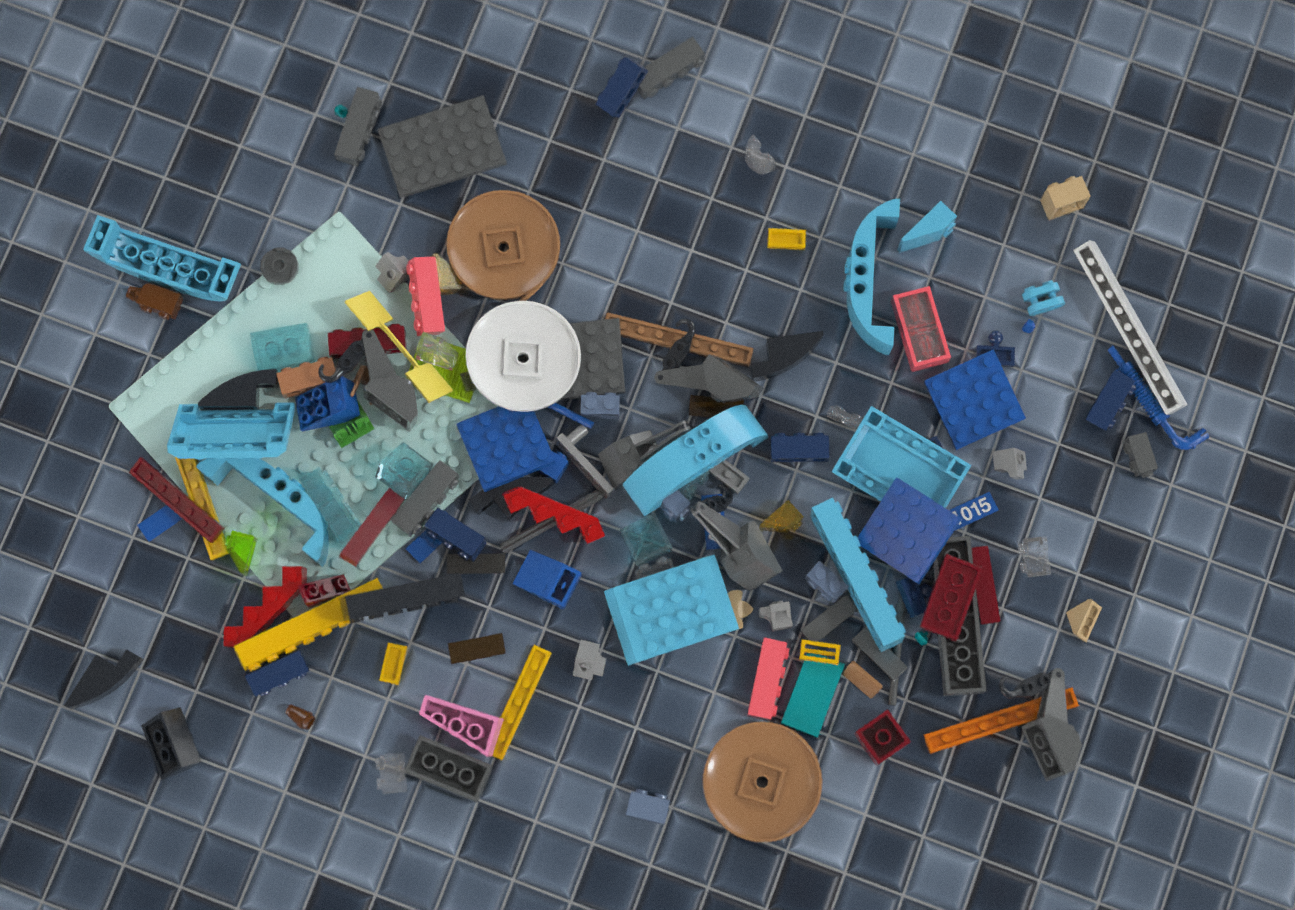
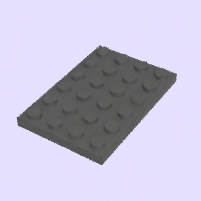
M484 95L378 129L400 198L507 165Z

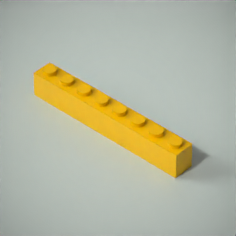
M378 578L234 646V651L244 671L248 669L250 671L256 670L261 666V663L265 661L269 663L278 659V655L281 653H291L297 649L296 646L302 643L304 645L310 644L315 640V637L322 635V637L333 632V628L338 626L342 628L350 624L349 620H343L339 598L383 589Z

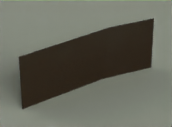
M690 395L689 415L712 418L729 408L744 405V400L719 403L712 397Z
M502 633L448 643L451 664L506 654Z

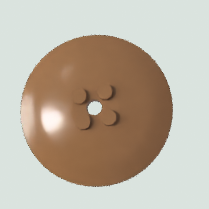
M491 191L473 198L457 212L447 235V254L456 276L470 290L492 299L508 300L526 296L540 282L544 284L549 279L559 259L560 236L553 217L537 200L515 191ZM502 243L509 246V249L505 252L498 249Z
M753 722L731 730L716 743L705 764L703 789L710 811L726 830L745 840L771 842L794 834L810 820L821 797L822 774L814 751L799 734L780 724ZM765 777L768 781L765 788L758 787L756 783L757 778Z

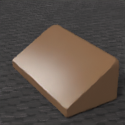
M852 661L842 673L871 699L882 688V685L855 661Z

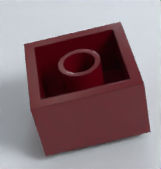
M888 709L854 733L876 766L911 742Z

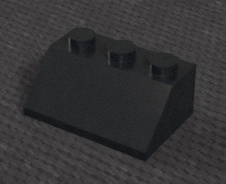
M181 707L160 712L141 725L161 780L186 771L201 762L199 752L195 747Z

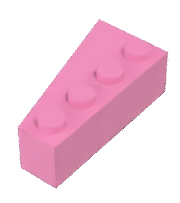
M428 695L424 696L419 715L477 749L485 756L492 757L503 718Z

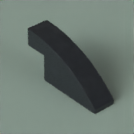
M823 331L767 338L768 361L751 363L752 380L755 382L766 380L795 367L818 346L823 338Z
M277 369L259 370L232 378L203 397L198 402V407L201 410H259L260 388H279L276 375L278 371Z
M522 477L487 492L482 490L471 497L469 502L479 515L495 503L507 519L510 520L524 508L513 513L509 512L502 493L521 486L538 494H543L554 483L548 477Z
M127 649L117 665L95 655L64 706L76 709L106 697L125 683L138 669L144 659Z

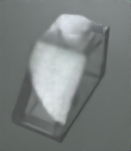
M426 332L422 333L416 349L417 360L449 370H453L459 355L441 337Z

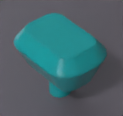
M337 105L334 113L341 118H345L348 114V108Z
M920 631L915 633L914 638L920 645L925 646L929 640L927 637L928 632L923 633Z

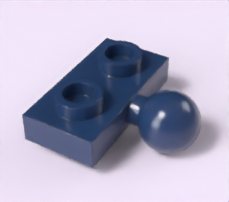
M994 330L989 333L988 341L992 346H976V357L994 349L1002 367L1015 366V347L999 346L1003 341V335L1000 331Z
M909 577L897 581L896 585L910 618L923 614L927 607L924 599L930 598L933 587L928 583L918 586V583Z

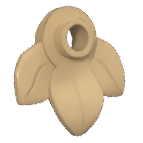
M733 590L728 592V596L739 629H742L743 622L741 618L748 616L753 611V608L750 604L741 600L742 591Z

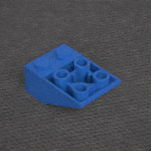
M341 376L336 382H325L295 397L300 431L304 432L337 425L360 416L356 392L353 397L350 396L355 385L354 382Z
M530 550L513 585L565 610L582 577V573L564 563Z

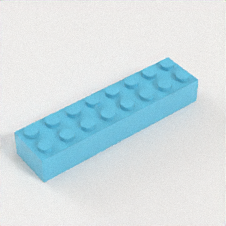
M833 498L812 507L810 518L843 582L849 586L847 589L880 652H883L902 643L905 637L904 633H906L905 628L901 622H897L895 618L897 615L893 605L888 604L886 600L888 597L884 588L879 587L877 583L879 579L876 572L870 570L868 566L870 562L867 555L861 553L859 549L861 545L857 536L852 535L850 531L852 528L848 519H844L841 514L843 512L841 505L838 501L835 502Z

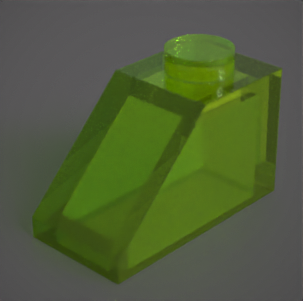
M232 531L231 535H228L226 538L225 546H227V551L239 572L247 576L258 539L253 535Z

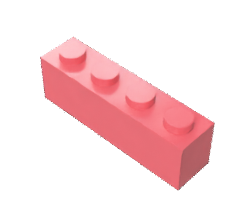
M414 257L408 261L406 266L407 274L410 277L409 292L412 293L413 300L411 309L415 315L414 329L417 331V336L439 335L445 331L436 257Z
M769 638L763 639L747 716L771 721L772 717H776L778 706L774 705L775 699L780 697L782 688L778 684L780 678H784L786 667H782L783 660L788 659L790 648H786L787 642Z

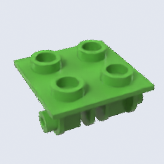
M359 401L360 416L345 423L329 426L341 448L375 429Z

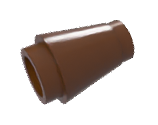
M293 704L289 705L285 711V714L300 729L309 730L316 719L312 712Z

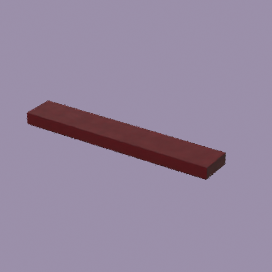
M140 457L129 471L133 477L210 543H214L225 529V527L144 458Z
M397 477L341 551L339 557L356 567L406 500L414 486Z

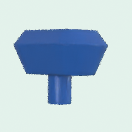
M1028 319L1022 330L1026 333H1031L1036 325L1031 319Z

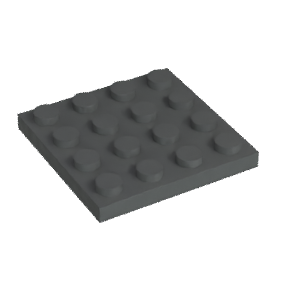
M619 318L569 323L574 329L580 344L581 362L573 386L560 400L581 398V395H585L586 392H595L597 395L626 393Z

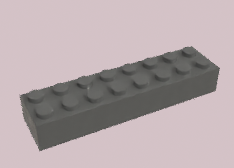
M970 536L950 537L931 565L933 588L946 554L973 564ZM975 589L957 641L938 635L944 696L983 694L986 692Z

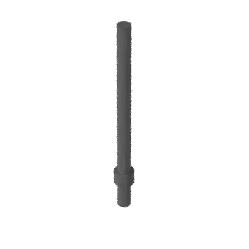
M899 592L898 604H896L895 608L897 612L896 620L904 626V616L907 613V609ZM902 643L894 646L893 653L899 659H901ZM899 677L894 682L890 681L888 705L896 706Z

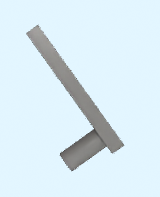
M581 424L568 436L561 433L556 438V446L607 499L612 494L614 488L574 446L588 434L587 428Z

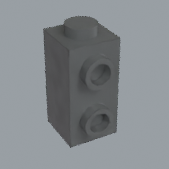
M1144 432L1127 437L1124 440L1123 449L1125 454L1129 455L1131 472H1134L1135 477L1142 475V478L1154 475L1153 472L1158 469L1147 433Z

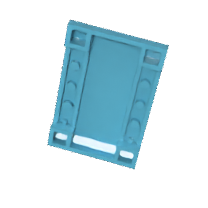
M295 402L275 403L274 409L199 410L198 404H179L167 444L168 453L178 459L198 460L204 458L260 459L263 457H278L287 450L295 412Z
M871 406L832 470V473L879 501L883 499L897 477L946 508L972 465Z
M715 555L604 591L628 666L739 629Z

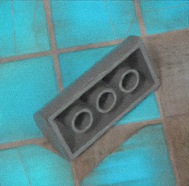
M420 735L404 772L477 803L486 787L493 765Z

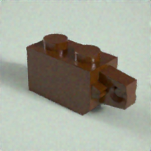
M150 283L143 285L142 288L130 286L126 293V297L136 302L141 311L148 314L152 312L157 313L159 317L169 320V318L176 320L184 300L179 293Z

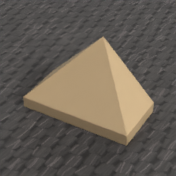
M1091 599L1066 612L1073 634L1083 642H1087L1102 609L1101 606Z

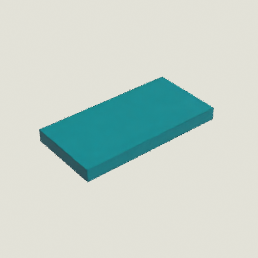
M807 653L806 655L812 657L831 659L819 654ZM804 660L781 724L818 738L845 664L838 662V665Z

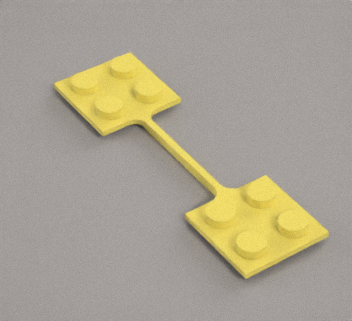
M370 291L345 301V304L368 331L376 327L381 328L413 365V370L406 372L405 375L428 403L453 391L430 362L423 365L417 364L385 325V323L392 321L393 318Z

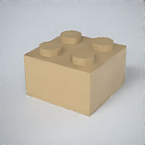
M1072 176L1061 184H1058V182L1050 184L1040 201L1048 220H1052L1084 208L1090 198V194L1083 177L1076 178Z

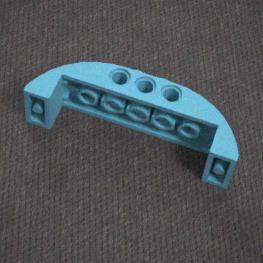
M893 199L881 204L865 217L856 231L844 269V273H848L846 280H844V291L847 292V309L851 323L858 335L870 347L884 355H889L893 348L894 327L871 325L876 228L895 229L899 219L900 199Z
M97 215L83 249L96 259L127 274L190 296L211 301L227 300L241 266L240 263L223 257L221 262L122 229L116 221Z
M746 405L734 406L708 419L664 447L633 472L622 486L643 515L646 516L659 508L663 499L749 444L755 447L768 439L769 436Z
M207 458L197 464L196 468L217 486L233 468L311 528L315 533L302 550L321 567L324 566L329 549V535L326 522L318 507L304 492L305 489L294 478L290 481V477L280 467L275 469L265 461L256 458Z

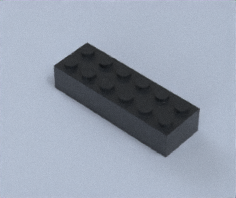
M461 573L348 595L340 597L339 600L343 620H349L351 624L364 621L366 616L371 620L384 617L383 613L386 612L388 616L403 613L405 608H407V612L422 609V605H426V608L439 606L441 601H444L445 604L459 602L460 597L465 596Z

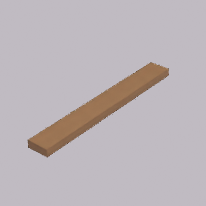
M608 312L605 319L619 318L622 337L671 348L677 340L687 334L685 331ZM695 334L689 353L707 357L709 354L716 355L728 363L749 368L754 348Z

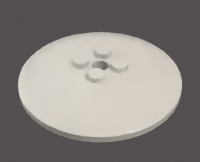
M531 301L509 302L487 312L472 329L466 347L467 369L475 387L492 403L512 411H536L559 401L573 386L581 362L580 344L569 322L554 309ZM524 354L529 360L526 363H521L518 361V356Z

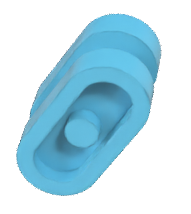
M1053 280L1044 282L1042 286L1037 288L1030 286L1024 289L1025 292L1022 294L1024 302H1031V306L1027 308L1029 316L1042 314L1065 305L1063 296L1057 297L1055 294L1060 291L1058 283L1053 282ZM1047 296L1049 297L1048 300L1041 302L1038 301V299L1044 298Z

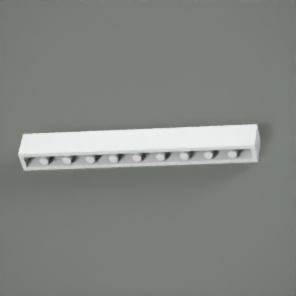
M1089 240L1074 249V253L1165 414H1173L1187 406L1188 404L1096 242Z

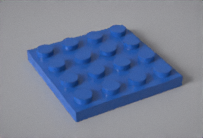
M994 349L924 381L955 450L1026 419Z
M498 406L456 423L484 492L556 463L534 411H512Z
M896 477L857 538L863 548L920 584L962 518Z

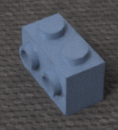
M586 392L585 395H581V416L587 419H619L620 396H616V393L597 395L595 392Z
M677 490L663 499L660 508L664 511L663 515L666 519L677 523L679 520L683 522L690 515L691 503Z
M820 561L805 577L806 583L812 589L820 591L822 593L821 596L829 603H836L849 587Z
M636 789L635 792L631 791L626 816L665 825L670 800H666V795L655 793L654 797L647 795V791Z

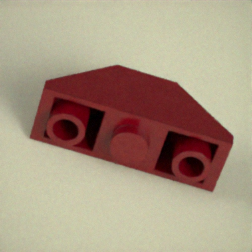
M344 574L298 586L304 603L308 608L320 606L351 591Z

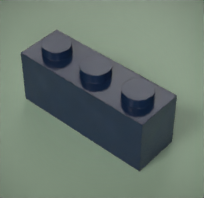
M624 57L617 64V70L614 75L609 77L606 88L598 95L596 105L611 116L620 118L649 70L633 59Z
M1114 369L1085 419L1105 431L1107 428L1111 429L1117 420L1114 418L1117 411L1121 413L1126 405L1124 399L1127 394L1131 396L1136 388L1134 385L1135 380Z
M776 433L770 438L771 463L828 462L830 458L829 435H824V433H813V436H805V433H794L793 436H786L785 433Z
M438 507L424 525L428 537L443 542L442 545L448 550L454 549L466 561L469 559L474 562L487 544L484 536Z
M299 646L291 653L286 654L285 652L279 655V658L268 663L266 661L260 664L261 666L256 670L245 671V678L255 697L258 695L261 697L271 692V689L277 686L278 688L284 687L289 684V680L294 678L300 679L307 675L306 672L309 671V666Z

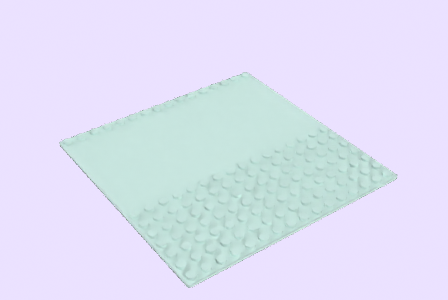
M341 212L333 215L291 251L296 256L299 267L296 277L290 283L274 285L268 282L262 275L109 404L110 410L187 496L188 493L175 456L168 453L167 450L168 440L179 404H198L203 397L219 385L249 372L277 369L279 373L283 368L291 367L293 369L299 367V364L304 362L314 363L322 357L331 358L329 356L328 333L336 329L351 331L352 328L356 327L366 329L345 304L346 300L370 291L393 318L392 321L385 323L387 327L391 324L404 326L406 330L407 351L414 357L421 336H417V331L414 329L415 315L411 309L413 300L412 293L409 292V286L404 282L393 292L389 293L379 283L377 278L381 272L375 266L381 259V255ZM446 326L443 333L428 335L440 341L465 348ZM427 343L424 347L425 350L431 352L434 348L433 345ZM403 353L386 354L396 375L406 378L405 373L409 371L411 366L409 360ZM366 357L362 358L353 371L343 375V377L353 381L360 366H367ZM339 359L333 360L336 367ZM360 383L356 391L357 399L375 429L341 448L329 426L304 432L300 431L295 401L297 396L285 399L281 393L280 385L279 388H260L259 410L274 409L275 403L295 402V412L287 450L278 457H263L260 459L275 469L280 467L290 477V481L293 478L298 481L305 489L304 492L318 507L328 529V556L323 567L308 557L302 548L315 532L233 468L218 486L204 476L219 522L225 527L223 534L226 542L266 587L282 586V567L303 566L307 568V583L344 574L350 589L353 590L415 536L414 534L411 537L408 536L390 520L356 567L339 557L341 551L394 480L399 477L414 486L406 498L407 500L438 461L441 460L459 475L458 485L453 490L450 489L446 493L447 498L441 505L437 504L433 509L435 511L438 507L441 510H445L479 480L456 423L496 408L498 405L486 399L476 387L470 403L445 395L428 403L417 388L413 386L418 416L416 424L409 432L376 406L370 405L369 401L364 398V387L366 385ZM207 458L198 460V462L200 463V462H202L203 460H205V459H207ZM425 519L421 524V530L424 528V525L428 521L427 519ZM300 593L286 610L294 618L315 607L308 608Z

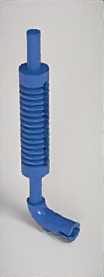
M1114 346L1108 349V352L1119 366L1117 371L1135 380L1134 385L1136 388L1132 394H1135L1136 400L1142 403L1141 406H1144L1143 409H1146L1145 412H1148L1147 415H1150L1149 418H1152L1153 424L1155 426L1159 424L1162 426L1172 440L1171 444L1180 450L1195 449L1198 444L1209 439L1208 433L1200 436L1206 432L1204 428H1201L1190 437H1178L1167 421L1170 416L1165 414L1163 408L1159 405L1160 403L1157 402L1158 399H1155L1154 393H1151L1149 387H1146L1147 384H1144L1145 381H1142L1143 378H1140L1141 375H1138L1139 372H1136L1137 369H1134L1132 362L1128 361L1126 363Z

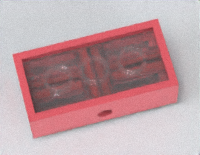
M930 286L893 295L891 305L911 372L948 363L951 355Z

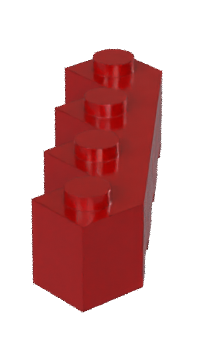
M521 486L502 493L508 510L511 513L528 506L534 522L539 523L554 517L561 533L579 527L584 542L587 544L605 536L598 518Z
M303 566L282 567V586L263 587V606L243 607V626L224 627V647H234L263 633L300 594L298 586L307 583V568Z

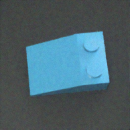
M940 201L901 239L897 251L901 253L939 241L943 236L945 238L948 237L956 225L957 215Z

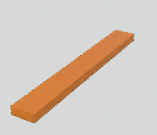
M1073 688L1065 689L1067 710L1078 707ZM1042 697L925 734L924 738L929 753L938 752L1034 721L1037 718Z

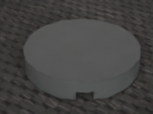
M279 247L265 253L260 264L264 278L274 285L290 283L296 277L299 267L296 256L290 250Z

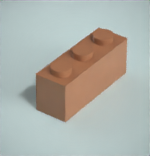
M322 357L314 363L304 362L299 364V367L293 369L291 367L283 368L279 373H276L283 397L287 399L301 395L325 383L319 377L318 370L320 365L323 364L324 375L332 376L336 370L332 357Z

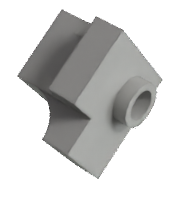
M387 252L381 257L375 267L381 272L377 280L390 293L402 283L407 282L410 277L406 271L408 259L405 256L395 257Z
M1016 448L993 451L995 471L1001 473L1008 472L1010 478L1016 480L1024 479V471H1027L1024 451Z
M776 601L768 607L759 608L760 618L767 619L770 622L772 632L792 628L789 601Z
M584 640L580 641L573 676L592 680L593 674L603 676L606 658L599 654L600 644Z

